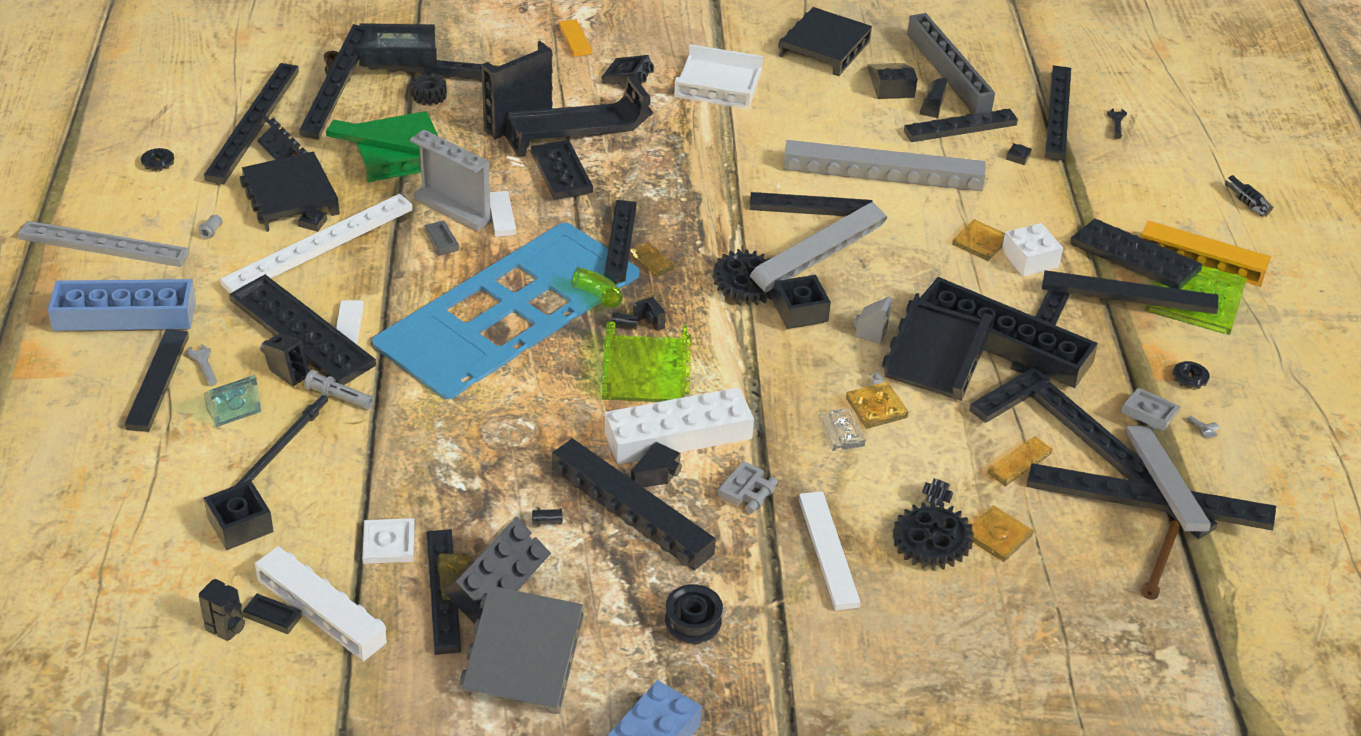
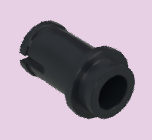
M619 311L617 313L612 312L611 325L615 326V328L621 326L637 329L639 315L622 314Z
M537 507L536 510H532V525H537V527H540L542 524H562L563 522L562 508L540 510Z

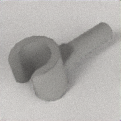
M1192 416L1188 417V421L1201 429L1203 437L1218 436L1214 432V430L1219 429L1216 422L1205 424Z

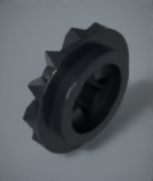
M154 148L146 151L141 156V164L145 169H151L152 172L155 170L161 171L163 168L169 169V166L174 164L175 158L173 152L168 149Z
M1192 361L1180 362L1175 365L1173 370L1175 381L1180 382L1181 386H1188L1190 389L1192 387L1200 389L1201 386H1206L1210 378V374L1204 366Z

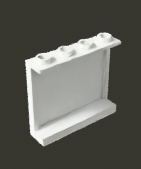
M690 44L689 56L680 77H676L674 97L749 109L762 73L763 56Z

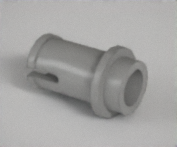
M212 214L205 223L199 226L200 236L205 239L212 238L217 228L222 225V218L217 214L215 216Z

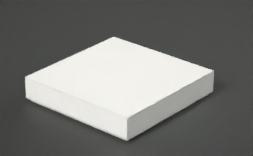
M414 518L364 520L363 564L414 562Z

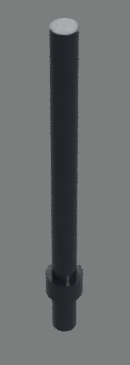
M321 395L312 405H308L302 411V416L235 485L248 480L253 481L301 429L319 415V411L328 402V398Z

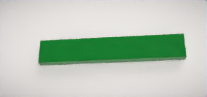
M334 119L326 130L327 137L420 155V146L410 142V139L415 136L412 134Z

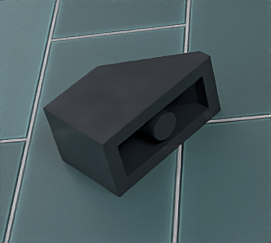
M655 442L631 470V479L643 488L668 484L681 471V453Z

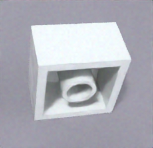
M1042 223L1005 232L1002 253L1022 276L1059 267L1063 247Z

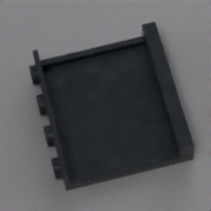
M812 7L788 31L787 35L780 39L778 44L780 49L779 56L782 57L788 50H792L834 64L833 75L840 76L870 42L872 26Z
M538 41L537 51L498 67H494L489 62L482 64L484 131L495 140L504 136L507 112L549 109L553 106L552 49L541 41Z
M314 151L241 167L243 175L240 176L241 186L245 188L247 199L251 200L253 212H256L258 222L263 224L266 232L269 231L268 221L324 207L328 208L331 216L340 214L338 197Z
M916 293L914 299L909 300L907 304L905 319L902 318L900 320L897 337L894 336L890 344L891 351L883 359L882 368H884L885 377L962 401L993 328V315L984 313L982 319L922 302L920 301L919 293Z

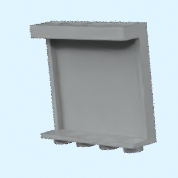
M422 130L412 137L410 142L420 146L422 187L414 192V199L475 231H479L491 222L489 161L426 130Z

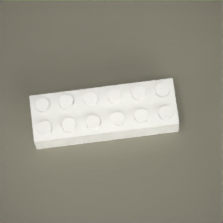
M738 387L605 412L604 432L618 465L639 461L655 442L681 453L752 439L754 417Z

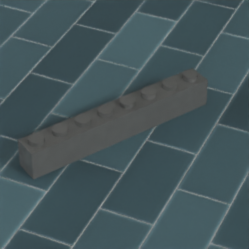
M927 13L910 15L907 35L942 77L948 78L947 83L974 114L992 111L995 97L993 89Z

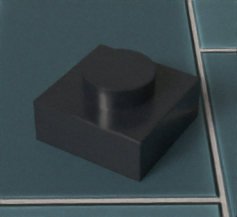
M1013 143L1007 153L1006 160L1025 165L1032 149Z
M317 210L304 212L298 220L299 227L318 232L328 220L327 213Z

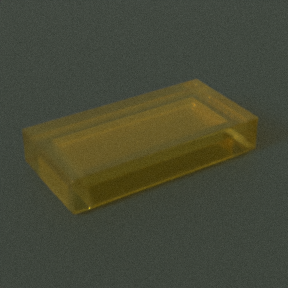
M649 242L631 249V255L656 277L674 270V263Z

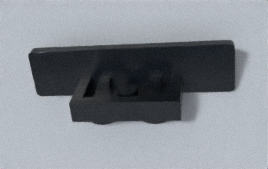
M266 115L262 117L271 127L257 142L275 160L289 157L294 151L298 154L307 153L303 147L299 149L301 145L293 137L289 139L291 135L283 127L279 129L281 125L274 118L270 120Z

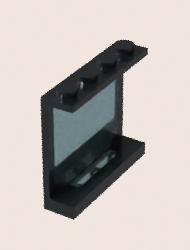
M359 23V26L371 28V36L366 46H359V66L437 67L435 24Z

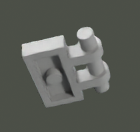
M743 461L718 489V496L737 506L743 500L748 502L745 510L752 514L755 510L761 508L767 496L772 495L778 481L775 477H770L768 480L764 479V470ZM754 488L759 489L757 493L752 492Z

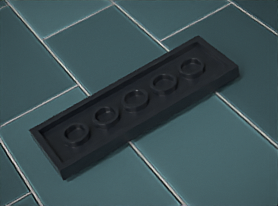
M1095 218L1071 237V245L1170 288L1181 289L1202 271V263L1192 258L1185 257L1173 250L1159 246L1156 243Z

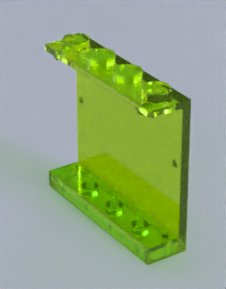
M607 321L602 376V400L662 402L683 398L685 394H689L690 380H686V378H690V365H686V363H690L691 349L686 348H691V334H687V325H684V330H682V338L615 335L616 322Z

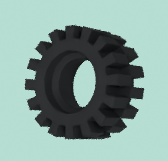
M425 73L423 76L418 75L411 82L412 98L418 104L422 102L424 106L426 104L432 106V103L438 105V102L442 103L446 100L447 87L444 77H439L438 74L433 76V73H430V75Z

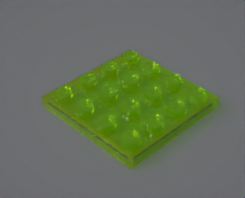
M1202 266V271L1181 289L1219 294L1217 314L1147 304L1144 311L1230 335L1247 278L1220 271L1216 268ZM1156 281L1153 284L1155 286L1168 287Z

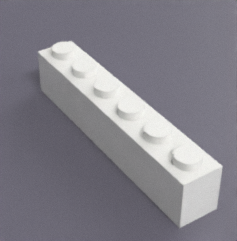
M278 546L255 563L257 580L290 606L301 610L303 616L363 662L387 643L386 627L380 619L373 618L363 606L356 605L349 600L344 592H339L331 586L327 579L320 578L308 565L300 563L291 552H286Z

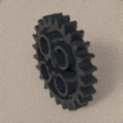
M737 249L736 254L732 251H729L728 255L722 254V259L718 258L717 263L714 265L712 276L714 278V285H718V291L724 290L723 296L730 295L731 301L737 298L739 304L743 300L746 301L747 305L750 304V301L758 305L759 300L765 304L767 299L773 300L774 288L764 292L750 277V274L757 266L771 258L764 259L765 254L758 256L757 251L751 254L748 249L745 250V253Z
M934 501L931 502L930 506H926L922 502L921 508L913 504L912 511L904 509V515H898V521L894 522V546L898 547V554L904 553V560L912 558L913 566L920 562L922 569L928 564L932 570H935L936 565H940L944 570L946 563L954 567L955 560L963 562V556L968 557L969 549H972L974 537L972 524H968V517L961 518L962 511L954 513V506L945 509L944 503H941L939 507H936Z

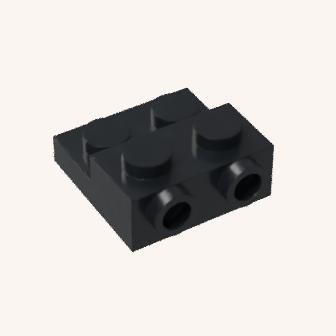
M649 55L616 58L601 78L604 84L620 83L622 89H625L627 76H635L640 84L646 83L648 74L654 72V64L651 62Z

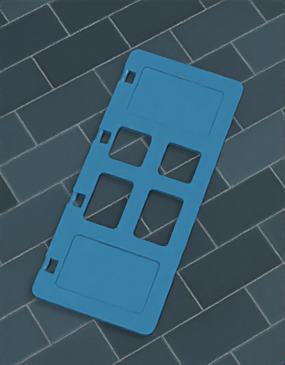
M560 223L377 334L372 339L373 347L441 398L452 399L467 390L475 382H479L519 356L524 350L530 349L567 325L575 317H579L610 297L624 285L626 286L639 277V268L628 261L626 281H619L618 284L613 286L611 284L614 282L613 280H604L608 248L573 225ZM515 268L522 269L536 279L517 292L510 291L496 281ZM479 290L485 291L500 302L469 322H463L447 311ZM547 290H553L569 301V303L550 315L544 314L528 302ZM568 311L572 312V313H571L570 315H568L567 317H565V316L563 315V314H565V313L568 312ZM511 313H517L533 324L532 327L502 346L495 345L480 334ZM518 343H521V344H522V346H520V347L517 348V349H515V348L513 347V346L517 345ZM467 376L471 377V379H469L465 383L461 381Z

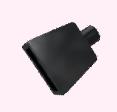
M279 333L261 344L260 350L265 354L267 365L271 372L292 387L305 380L310 370L302 340Z

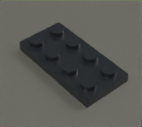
M569 139L531 146V154L554 200L593 193V185Z

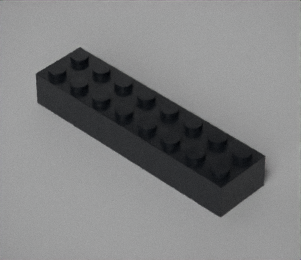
M937 277L920 297L922 302L982 319L984 313L993 315V328L983 350L1028 369L1035 367L1047 377L1072 388H1076L1094 363L1098 346L1097 342L941 277Z

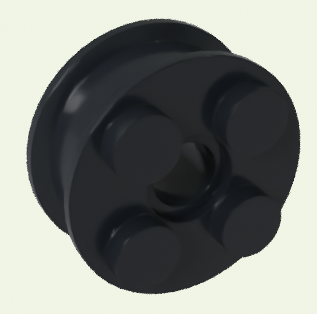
M688 584L676 588L669 594L666 600L665 625L667 630L676 639L694 645L712 639L718 634L722 625V600L714 590L703 585Z

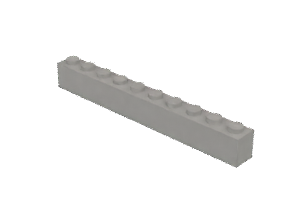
M786 140L783 170L974 191L983 190L985 161Z

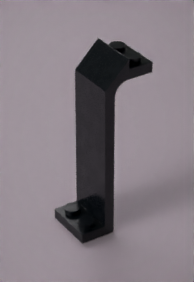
M627 76L624 95L618 102L613 104L507 112L504 136L518 157H525L529 147V140L633 131L653 114L649 107L651 98L635 76Z

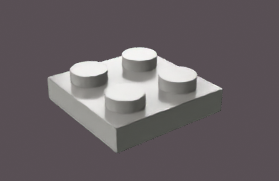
M1138 388L1124 403L1121 412L1133 420H1140L1149 424L1153 429L1164 431L1176 417L1181 406Z

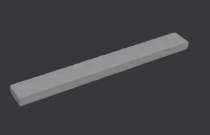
M27 221L18 232L19 240L181 267L189 255V250L185 247Z
M1127 426L1126 435L1184 531H1209L1211 523L1149 426Z

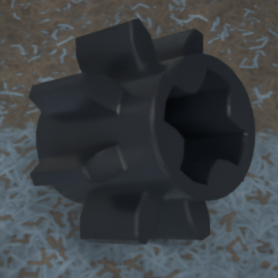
M933 478L932 483L925 482L922 493L927 495L925 501L928 503L934 501L936 506H940L944 502L950 503L953 492L949 490L950 484Z

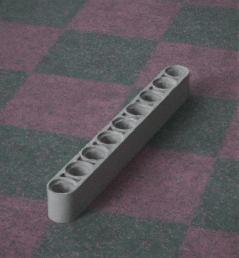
M871 202L760 264L752 271L750 277L764 292H768L774 288L775 281L791 279L878 229L887 220V216L874 202Z

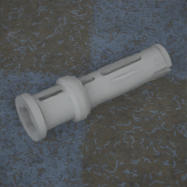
M311 370L305 378L304 387L307 390L314 389L326 397L335 396L366 410H369L373 405L374 397L372 395H367L337 383L334 377L329 376L327 378L318 374V371Z

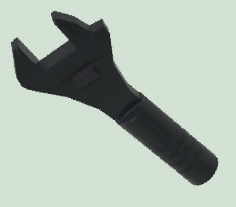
M1112 108L1111 111L1107 112V115L1114 122V137L1120 139L1122 137L1121 121L1127 116V112L1122 108L1121 112H1114V108Z

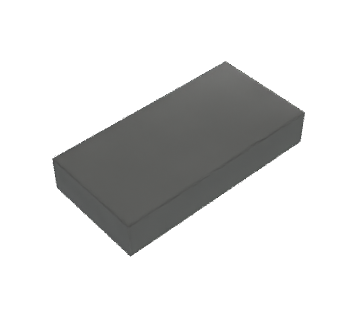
M444 220L424 225L425 232L439 256L459 251V244Z

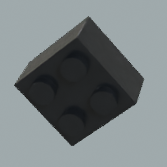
M816 274L775 281L773 303L787 329L829 321L831 301Z
M251 480L204 497L207 518L226 551L274 532L271 511Z

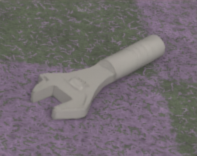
M201 344L202 350L193 351L191 346L187 351V356L200 364L210 386L215 385L217 379L208 362L211 348L207 349L206 346Z

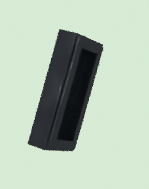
M258 593L242 611L244 618L285 634H289L302 617L301 610Z

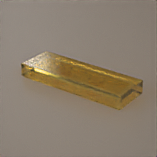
M1034 436L990 466L987 474L1006 487L1030 470L1031 463L1038 464L1050 456L1053 448Z

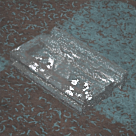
M852 408L831 410L827 414L819 413L820 423L832 451H836V448L844 450L865 447L866 439Z

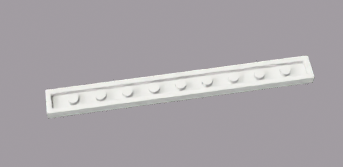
M401 194L391 197L221 278V286L229 293H232L264 274L273 278L412 211V203Z

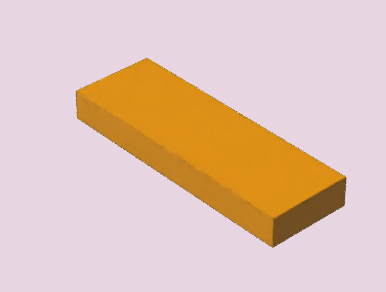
M577 19L559 21V28L573 56L592 54V48Z

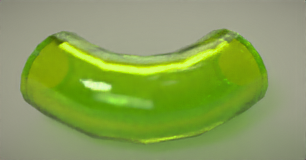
M579 266L576 267L571 281L573 288L596 296L608 308H614L621 304L623 300L622 292L613 281L597 272Z

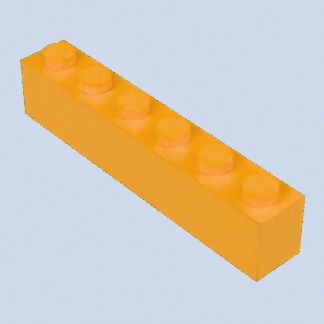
M1149 220L1141 235V238L1202 263L1203 270L1259 287L1262 285L1271 259L1269 255Z

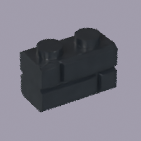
M218 579L211 580L200 591L198 596L205 630L229 641L236 634H239L245 625L238 589L230 585L226 586L224 582Z

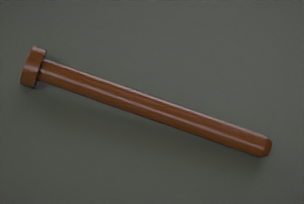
M1177 520L1170 523L1149 582L1143 584L1141 594L1149 600L1157 599L1159 596L1160 588L1158 585L1180 528V523Z

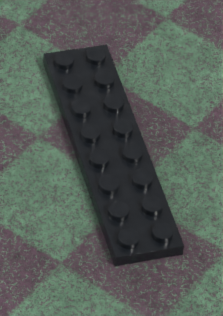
M266 274L229 294L231 302L274 336L282 333L302 340L307 362L327 378L329 376L334 377L337 383L345 385L376 366V359Z

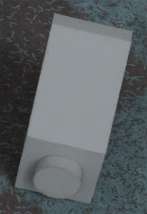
M886 297L864 307L861 315L857 314L854 321V327L857 328L855 337L881 344L888 329L892 304L891 297Z

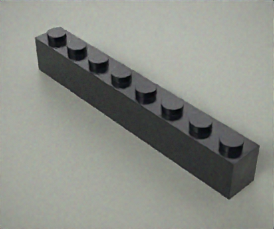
M571 438L552 452V470L557 475L564 477L574 487L585 492L592 500H596L606 507L609 512L624 520L627 525L641 532L645 538L655 542L663 551L669 552L676 557L683 565H687L695 571L715 554L716 538L575 439Z

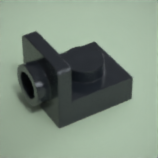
M653 296L633 304V315H639L638 321L646 318L647 322L652 324L657 331L665 329L666 312Z

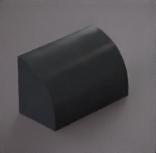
M948 78L936 79L928 85L919 115L939 117Z

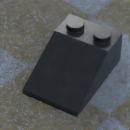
M905 63L867 64L878 99L915 98L918 78L914 68Z

